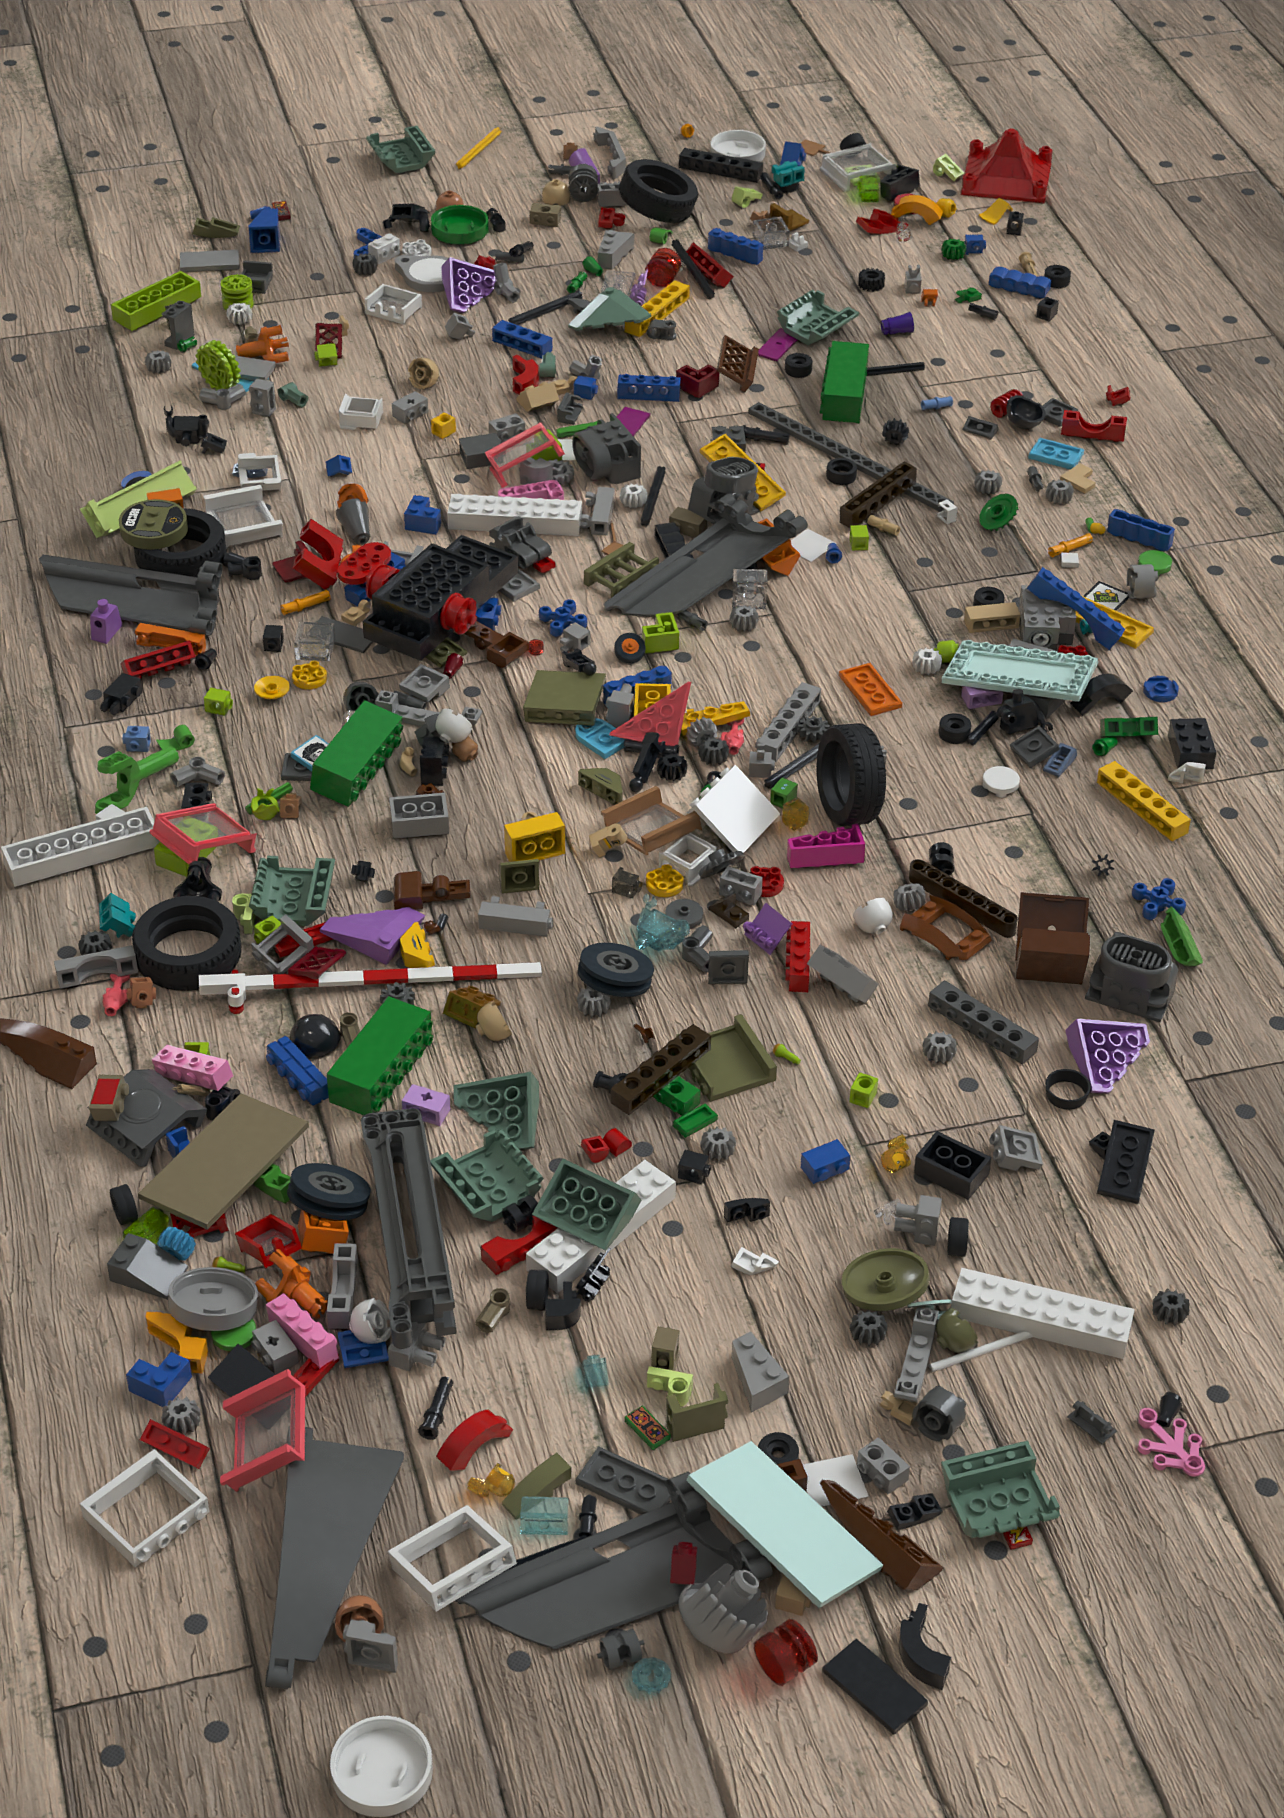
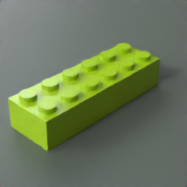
M179 271L112 303V319L131 331L136 330L143 325L149 324V322L161 318L162 313L177 301L191 303L201 298L200 281Z

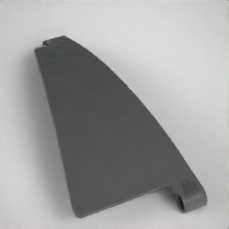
M291 1425L289 1426L287 1444L291 1446ZM305 1427V1461H293L287 1464L281 1553L271 1650L265 1687L291 1688L295 1660L316 1662L362 1552L404 1460L403 1452L313 1440V1428Z

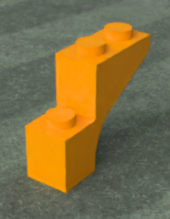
M147 1311L145 1317L148 1332L179 1352V1356L190 1360L191 1373L202 1374L208 1355L206 1338L190 1337L192 1327L180 1323L169 1313Z

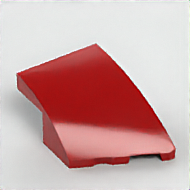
M873 209L870 219L857 217L856 222L867 233L873 234L894 233L908 228L909 225L899 222V218L879 209Z

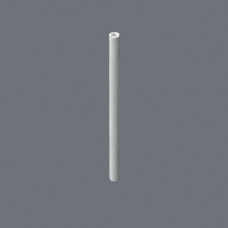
M1020 1332L931 1363L929 1368H932L931 1371L933 1373L1032 1338L1033 1335L1028 1332Z

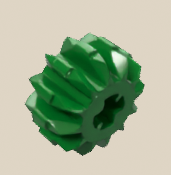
M955 238L944 240L941 246L943 257L952 260L963 258L966 252L964 241Z

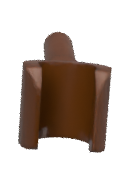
M634 1024V1028L641 1033L644 1043H648L650 1038L655 1039L652 1028L644 1029L638 1024Z

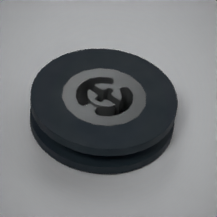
M604 942L589 945L582 950L577 972L580 979L596 991L617 997H634L644 994L649 990L654 973V965L645 954L632 947Z
M309 1163L296 1167L292 1171L287 1190L288 1198L295 1206L312 1215L332 1220H350L362 1216L366 1212L371 1194L370 1185L360 1175L346 1168L324 1163Z

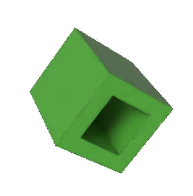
M781 778L771 789L770 803L787 810L797 798L798 784Z

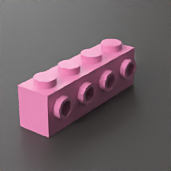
M166 1045L152 1059L155 1071L163 1077L217 1091L233 1077L228 1060Z
M283 1293L266 1304L269 1323L276 1320L295 1347L319 1366V1369L334 1359L335 1361L338 1359L336 1348L338 1343L332 1333H327L321 1323L315 1322L306 1310L303 1311L294 1299H289Z

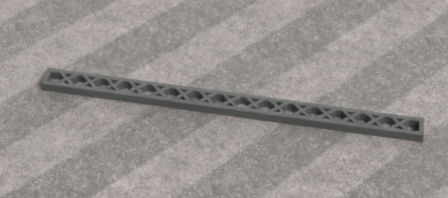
M760 402L748 408V414L787 434L789 433L810 446L834 458L852 460L856 463L857 470L877 480L891 471V469ZM917 482L903 492L939 512L944 510L943 507H938L939 502L949 500L954 504V501Z

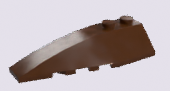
M0 1018V1043L3 1046L9 1047L14 1055H19L24 1063L28 1066L31 1065L35 1068V1072L43 1077L73 1089L97 1064L95 1050L91 1045L45 1026L20 1020Z
M821 1480L820 1485L844 1527L883 1564L881 1572L896 1580L895 1584L904 1591L918 1590L942 1572L944 1567L905 1534L900 1536L892 1531L894 1526L891 1523L874 1517L875 1511L861 1503L857 1504L858 1499L835 1481Z

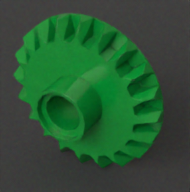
M1000 494L990 499L980 512V524L990 531H998L999 528L1003 529L1006 524L1009 525V522L1013 520V516L1017 515L1016 511L1019 510L1016 498L1011 494Z

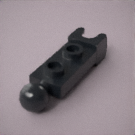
M576 648L574 652H562L563 664L567 668L572 667L578 672H584L586 675H593L597 671L595 662L583 655L580 649Z
M649 732L644 736L642 741L643 748L632 771L635 778L629 782L630 790L633 792H639L643 789V783H647L658 754L662 753L665 747V741L658 742L659 733Z

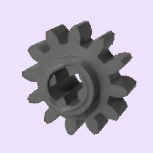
M805 717V721L800 720L798 733H800V737H806V741L812 740L815 742L816 740H821L825 731L830 728V725H828L827 720L822 721V717Z
M395 982L393 986L387 984V990H381V1004L389 996L414 1005L415 992H412V986L406 988L405 983L398 985Z

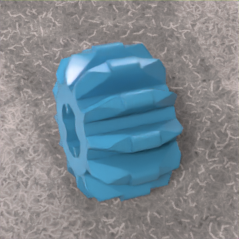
M167 1227L161 1233L157 1243L160 1248L182 1261H186L192 1255L196 1245L194 1238L189 1236V1233H185L176 1227Z

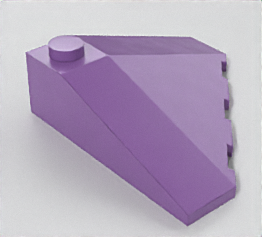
M451 257L441 266L442 282L450 310L464 313L470 306L473 307L480 302L481 298L487 297L495 289L494 283L496 279L492 269Z
M405 907L397 910L375 911V913L330 917L321 927L320 932L387 965L400 949V938L414 922H418L420 925L425 915L410 907Z
M1076 1019L1065 1030L1071 1053L1081 1073L1090 1082L1091 1093H1110L1114 1088L1112 1086L1114 1082L1122 1078L1127 1071L1126 1067L1134 1063L1141 1054L1139 1053L1141 1048H1145L1150 1042L1147 1026L1141 1023Z

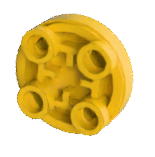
M314 660L307 664L295 665L292 668V682L298 688L306 690L316 689L323 686L327 681V672L318 661Z
M664 864L661 868L654 869L646 874V888L657 897H672L679 894L683 889V876L677 870L672 869V866L669 864Z

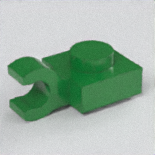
M974 287L962 291L958 290L956 294L960 297L956 298L955 301L962 303L964 301L973 302L981 300L982 294Z

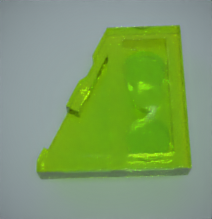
M152 1206L123 1231V1238L129 1233L148 1239L158 1246L159 1237L169 1223L168 1216Z

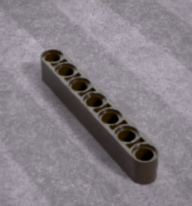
M920 859L911 861L909 870V881L911 883L919 884L929 894L953 903L971 915L980 924L1005 938L1015 936L1018 921L1016 914Z

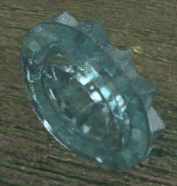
M653 1657L642 1659L636 1663L632 1670L633 1684L638 1687L639 1691L644 1690L648 1695L651 1692L660 1693L662 1689L668 1687L671 1680V1670L661 1659ZM654 1670L655 1677L652 1682H649L647 1676Z

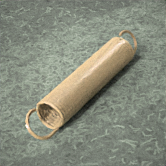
M178 1084L177 1087H173L176 1088L173 1090L183 1094L199 1096L210 1094L209 1088Z

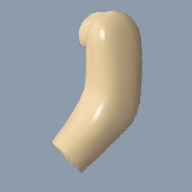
M406 747L402 752L399 764L403 771L413 777L417 773V769L412 763L414 749Z

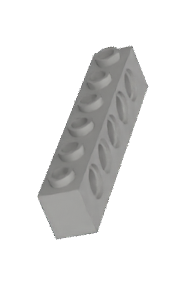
M803 682L798 688H795L793 695L786 700L784 707L779 709L778 715L772 719L770 726L766 727L761 738L757 739L755 748H757V743L765 744V752H772L771 760L777 762L798 733L800 720L805 721V717L809 718L820 703L821 688Z

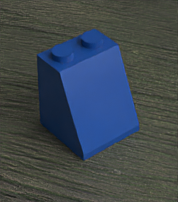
M278 208L263 209L248 225L251 253L280 252Z

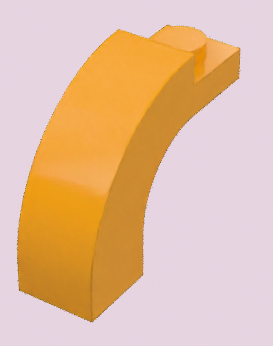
M909 195L901 198L899 204L894 206L891 215L897 218L906 213H917L924 218L928 225L940 220L943 214L940 207L934 201L920 195Z

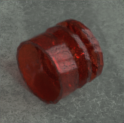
M670 248L656 250L645 268V271L648 269L647 280L656 287L663 288L671 284L681 268L679 255Z
M794 1619L786 1620L774 1629V1633L768 1632L754 1642L753 1648L759 1665L765 1674L780 1686L794 1679L798 1672L803 1673L808 1667L818 1662V1653L813 1640L802 1625Z

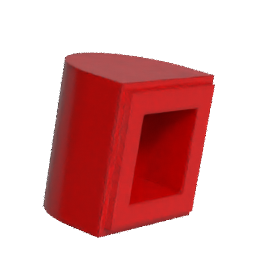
M617 1128L609 1130L603 1138L610 1149L609 1151L615 1157L632 1147L631 1140Z
M600 1135L582 1139L581 1141L582 1149L593 1163L601 1162L608 1156L610 1149Z

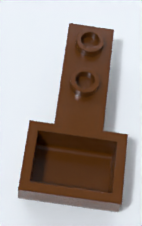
M477 621L464 633L474 639L477 648L480 650L486 648L487 660L500 668L506 667L529 650V642L511 632L503 636Z
M420 871L402 872L394 877V910L405 907L417 910L423 909V902L471 898L470 880L449 881L448 877L438 875L433 878L432 883L423 884Z

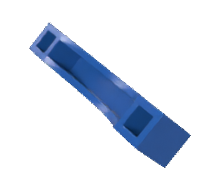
M1043 567L1027 587L1030 592L1040 599L1058 601L1076 610L1089 624L1095 640L1108 650L1114 646L1125 631V628L1119 622L1114 621L1106 612L1098 609L1091 601L1086 600L1079 592L1071 589L1064 581L1059 580L1051 571Z

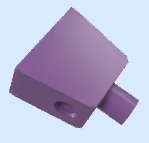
M101 599L97 602L98 607L90 616L91 640L107 644L121 628L122 621L118 607L108 604L106 599Z

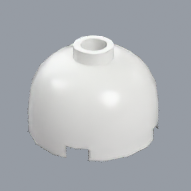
M445 708L439 713L435 726L440 739L446 743H457L465 740L472 731V724L463 715L458 713L456 716L452 714L453 710Z
M885 898L867 901V906L864 908L859 906L854 911L853 918L862 931L871 934H881L886 931L893 915L891 907Z
M372 1298L360 1302L352 1311L349 1323L350 1330L363 1343L384 1342L391 1333V1328H387L389 1312L381 1300Z

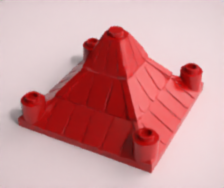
M1012 128L1005 130L997 142L985 147V149H983V142L979 139H974L970 142L961 195L1045 203L1053 153L1049 146L1041 147L1037 155L1036 152L1025 145L1019 132Z

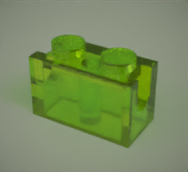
M859 176L860 181H857L858 197H861V202H878L879 186L877 176Z

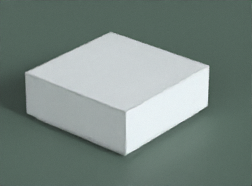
M1061 553V566L1065 568H1078V553Z

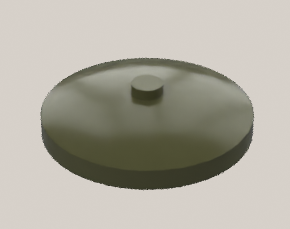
M897 1248L878 1249L865 1253L853 1260L846 1267L842 1275V1287L846 1298L855 1306L871 1311H889L913 1303L924 1294L930 1281L926 1262L919 1255L911 1251Z

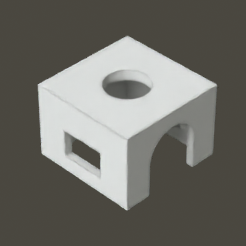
M949 500L939 502L938 507L941 506L944 510L937 513V517L946 524L956 521L957 507Z

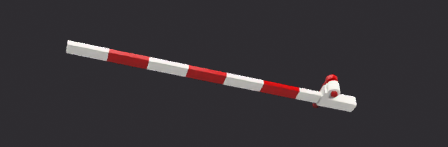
M540 962L324 972L318 979L294 974L245 976V973L238 974V970H232V974L199 975L200 995L228 994L229 1011L233 1014H240L244 1010L243 1003L246 1000V990L542 977Z

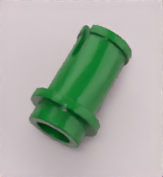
M193 336L186 340H179L177 348L179 351L185 352L188 348L196 346L197 340Z

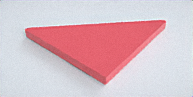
M688 681L609 733V736L642 742L646 733L656 732L659 733L658 742L665 741V745L670 746L678 745L691 682Z

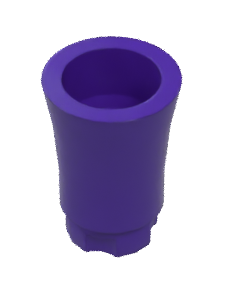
M911 312L886 318V320H881L880 322L883 335L914 332V320Z

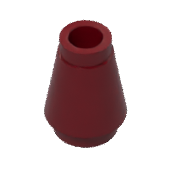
M452 653L447 657L443 674L448 676L449 679L463 666L462 656Z

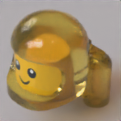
M903 1134L890 1140L887 1144L888 1150L881 1155V1164L887 1172L895 1173L911 1165L910 1158L905 1152L909 1147Z
M497 1462L485 1480L471 1477L467 1483V1488L481 1498L488 1497V1491L499 1497H505L514 1489L515 1478L514 1475L501 1468L502 1465Z

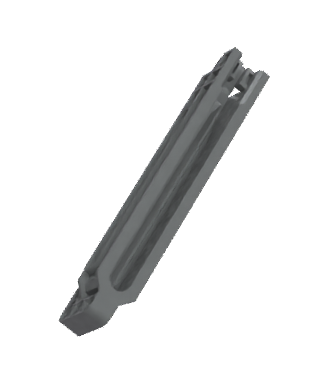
M403 1109L366 1114L361 1118L362 1138L365 1155L373 1170L391 1290L389 1320L392 1342L396 1348L406 1349L413 1343L411 1322H417L418 1324L434 1322L436 1336L457 1334L453 1312L455 1301L421 1112L418 1109ZM400 1162L404 1166L418 1258L415 1259L409 1258L406 1252L393 1163Z

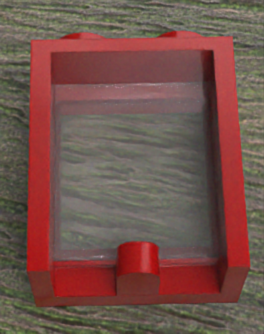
M269 1214L235 1233L241 1252H246L259 1260L265 1269L274 1264L269 1258L273 1252L276 1253L277 1249H280L285 1256H289L302 1249L295 1227L273 1214Z

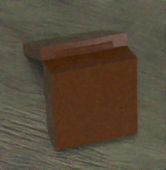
M1020 893L1015 953V979L1083 984L1090 953V935L1087 933L1089 898ZM1054 926L1056 930H1048V927Z

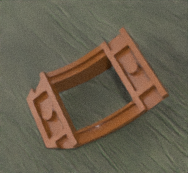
M930 894V901L911 915L904 913L900 924L901 931L909 930L912 935L929 942L940 950L947 960L953 957H959V960H968L992 941L987 930L971 915L953 903ZM946 912L968 924L974 931L955 944L947 935L930 923Z

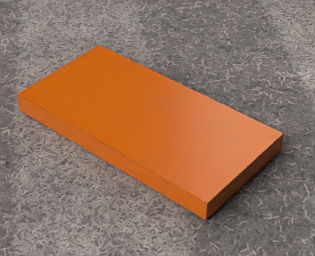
M871 663L839 671V677L870 716L902 708V701Z

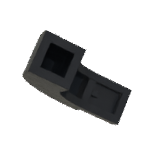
M1102 674L1090 679L1079 702L1071 701L1070 704L1083 716L1099 700L1105 697H1114L1122 703L1133 690L1119 676Z
M918 1603L916 1612L911 1611L908 1620L902 1619L899 1653L905 1667L915 1678L926 1685L943 1690L950 1670L951 1656L936 1652L923 1642L921 1632L927 1618L928 1605Z

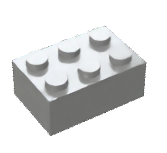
M445 793L389 797L393 839L449 834Z

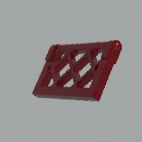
M316 323L315 352L317 351V345L334 344L332 340L337 338L338 343L335 344L336 349H338L337 359H342V324ZM338 329V333H335L332 330ZM330 333L333 336L328 339L324 335ZM322 338L325 342L320 344L319 339Z
M315 946L288 969V974L318 979L337 961L346 955V951L338 948L331 949Z

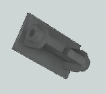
M1076 1401L1073 1405L1075 1410L1067 1416L1068 1419L1100 1444L1106 1442L1117 1432L1111 1426L1112 1423L1107 1422L1098 1414L1096 1415L1083 1401Z

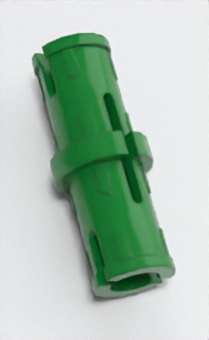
M582 271L579 272L577 277L571 280L567 291L571 294L576 292L578 288H581L583 282L587 279V274L585 272L582 273Z

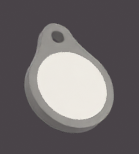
M400 255L395 258V269L403 276L409 287L422 292L445 291L442 282L441 266L447 261V257Z

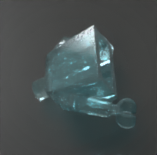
M645 894L643 901L646 906L642 908L636 927L638 932L637 947L640 950H644L649 946L656 951L675 949L690 933L688 921L683 919L675 920L656 909L651 911L650 909L656 906L657 900L653 896L652 900L648 902L650 896Z

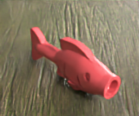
M744 719L728 722L727 724L731 726V730L729 732H722L721 740L726 741L729 753L732 755L737 754L744 743L743 729L738 730V726L744 723Z
M110 974V979L114 982L112 988H106L102 1001L106 1015L115 1016L121 1006L128 1001L127 989L122 990L121 986L122 983L130 979V974L124 976Z

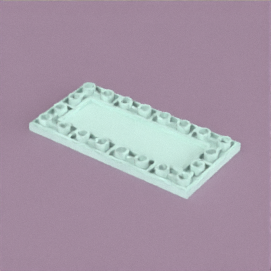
M965 640L962 641L942 676V683L1011 693L1015 689H1021L1023 694L1079 702L1098 665V658L1090 655L1080 656L1073 653L1064 654L1057 651H1041L1040 649H1025L1021 646L1010 647L1005 644L994 645L988 642L979 643Z
M752 1441L688 1475L686 1481L818 1608H821L881 1571L883 1564Z

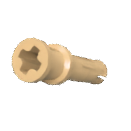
M1021 253L1019 261L1022 263V268L1027 273L1038 277L1031 253Z

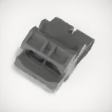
M520 516L489 531V536L495 539V543L490 542V546L518 556V566L523 569L552 554L550 545L536 535L532 524L527 522L523 526V518Z

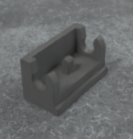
M566 392L557 409V422L575 424L583 409V404L574 402V400H581L580 396Z

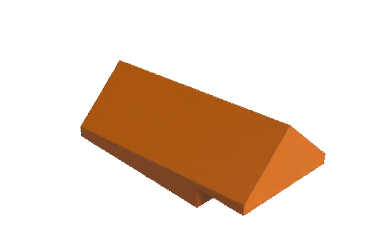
M767 518L757 522L768 527H774V524ZM788 539L761 559L772 570L789 576L800 558V553L792 546L791 540Z

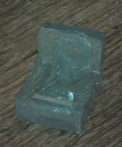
M600 1355L587 1356V1360L582 1362L586 1388L608 1386L606 1358H600Z

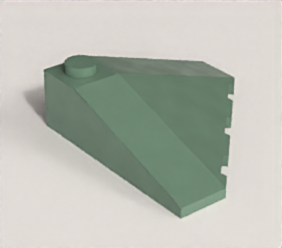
M609 287L585 307L568 324V327L577 331L583 330V327H592V329L603 328L604 325L610 324L618 326L625 325V322L634 321V323H640L652 316L622 291Z
M532 1072L453 1085L455 1106L459 1109L463 1108L473 1120L486 1126L489 1132L495 1130L497 1133L503 1130L511 1139L510 1142H513L519 1150L534 1148L539 1107V1081Z

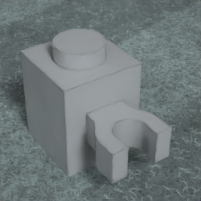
M908 265L909 271H905L906 293H921L920 265H917L916 270H912V266Z
M456 313L452 314L444 326L448 336L453 339L461 340L465 334L471 337L475 334V331L471 330L473 326L469 324L467 318Z
M576 622L563 630V638L560 639V643L563 646L560 647V651L568 652L570 648L573 650L576 648L580 650L585 649L590 645V631Z
M757 743V752H750L749 777L768 778L771 776V771L775 770V760H771L772 752H765V744Z

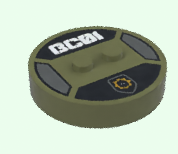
M152 499L137 502L127 507L119 517L122 539L127 544L140 549L151 550L169 547L179 542L188 530L184 509L180 505L167 500Z

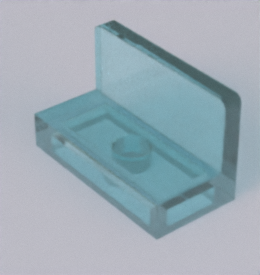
M522 1497L520 1514L521 1534L568 1535V1498Z

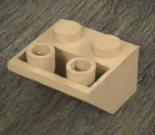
M543 382L538 387L529 386L525 388L524 391L520 392L516 400L526 412L553 405L559 401V397L553 382L549 384L548 382Z

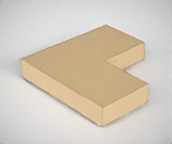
M1081 463L1060 476L1061 481L1070 482L1073 488L1084 494L1095 488L1096 482L1087 478L1092 475L1093 469Z

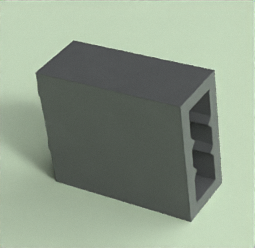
M496 433L459 438V452L467 469L491 466L485 452L502 443V440L498 438ZM506 450L493 456L497 465L504 464Z

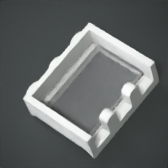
M382 284L365 298V314L403 325L409 316L419 308H422L421 294Z

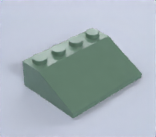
M562 1158L532 1215L606 1251L630 1222L642 1200L635 1192Z

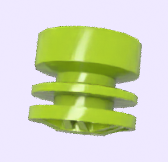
M236 274L221 280L222 304L226 311L229 305H233V303H245L250 305V308L253 307L252 281L248 276Z

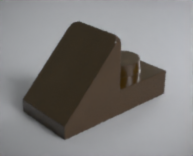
M735 893L719 899L708 907V910L734 928L749 920V913L736 905Z

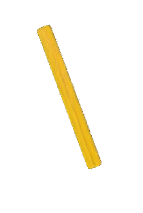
M494 128L456 162L458 169L466 166L501 134L500 128Z

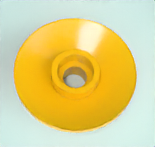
M280 676L263 677L254 685L255 693L264 699L280 698L286 695L290 689L289 682Z

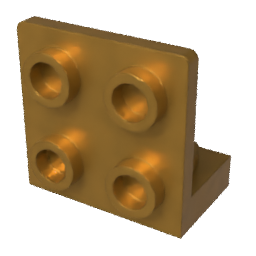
M775 203L770 204V220L786 231H792L809 223V219L792 209L785 210Z
M474 986L458 988L457 990L449 991L443 1014L476 1029V1025L479 1024L477 1016L480 1009L493 1000L497 1006H500L501 1001L495 999V996L492 994L479 992V989Z

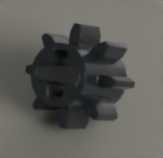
M1098 854V860L1091 861L1095 864L1092 871H1099L1098 876L1103 872L1106 876H1109L1108 870H1114L1110 864L1114 860L1109 861L1107 859L1108 854L1104 858H1101ZM1105 860L1108 868L1100 870L1098 862Z
M358 861L357 865H352L351 874L355 875L354 880L368 882L369 878H374L375 869L371 867L372 863Z

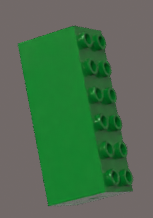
M832 341V346L828 347L820 398V414H823L822 420L860 423L868 368L869 344Z
M364 700L314 761L310 790L349 807L353 801L355 802L358 799L359 793L366 789L369 780L374 779L377 770L383 767L385 760L391 757L395 747H399L402 740L400 734L404 727L402 725L403 717Z
M388 996L328 1071L329 1102L361 1115L379 1112L386 1099L391 1097L396 1086L402 1083L406 1073L412 1070L413 1064L422 1057L423 1051L432 1044L433 1022L431 1021V1012Z

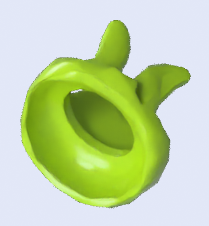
M260 788L257 789V796L252 798L251 810L256 818L271 820L280 811L277 800L271 796L274 788L269 789L266 793H263V790ZM261 799H267L272 804L266 805L264 803H261L260 805H258V801Z

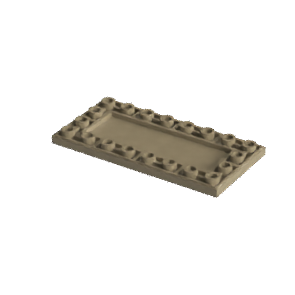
M241 1093L138 1193V1197L140 1200L208 1230L309 1127V1122Z

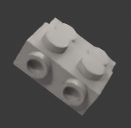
M420 664L399 686L400 690L429 702L434 696L440 697L450 688L449 677L445 674Z
M999 1125L995 1132L991 1134L989 1142L991 1145H994L993 1159L997 1161L998 1167L1015 1171L1020 1166L1038 1170L1042 1167L1043 1162L1035 1133Z
M351 1619L350 1624H346L343 1631V1639H346L344 1652L347 1653L348 1663L396 1673L398 1666L396 1637L387 1633H376L375 1624L368 1621Z

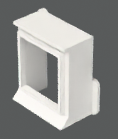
M345 393L339 408L340 428L355 430L357 427L377 429L383 414L382 398L378 400L349 397Z
M255 453L238 455V472L241 488L261 485L262 491L278 489L281 491V477L277 455L256 456ZM272 468L273 478L247 480L246 470Z
M689 833L680 838L665 852H659V868L669 863L686 871L685 883L688 886H693L701 879L698 874L701 868L711 862L708 855L715 852L717 847ZM687 849L700 855L691 864L679 858Z

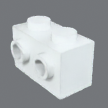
M386 234L368 244V254L375 256L378 265L400 255L399 238L392 234Z

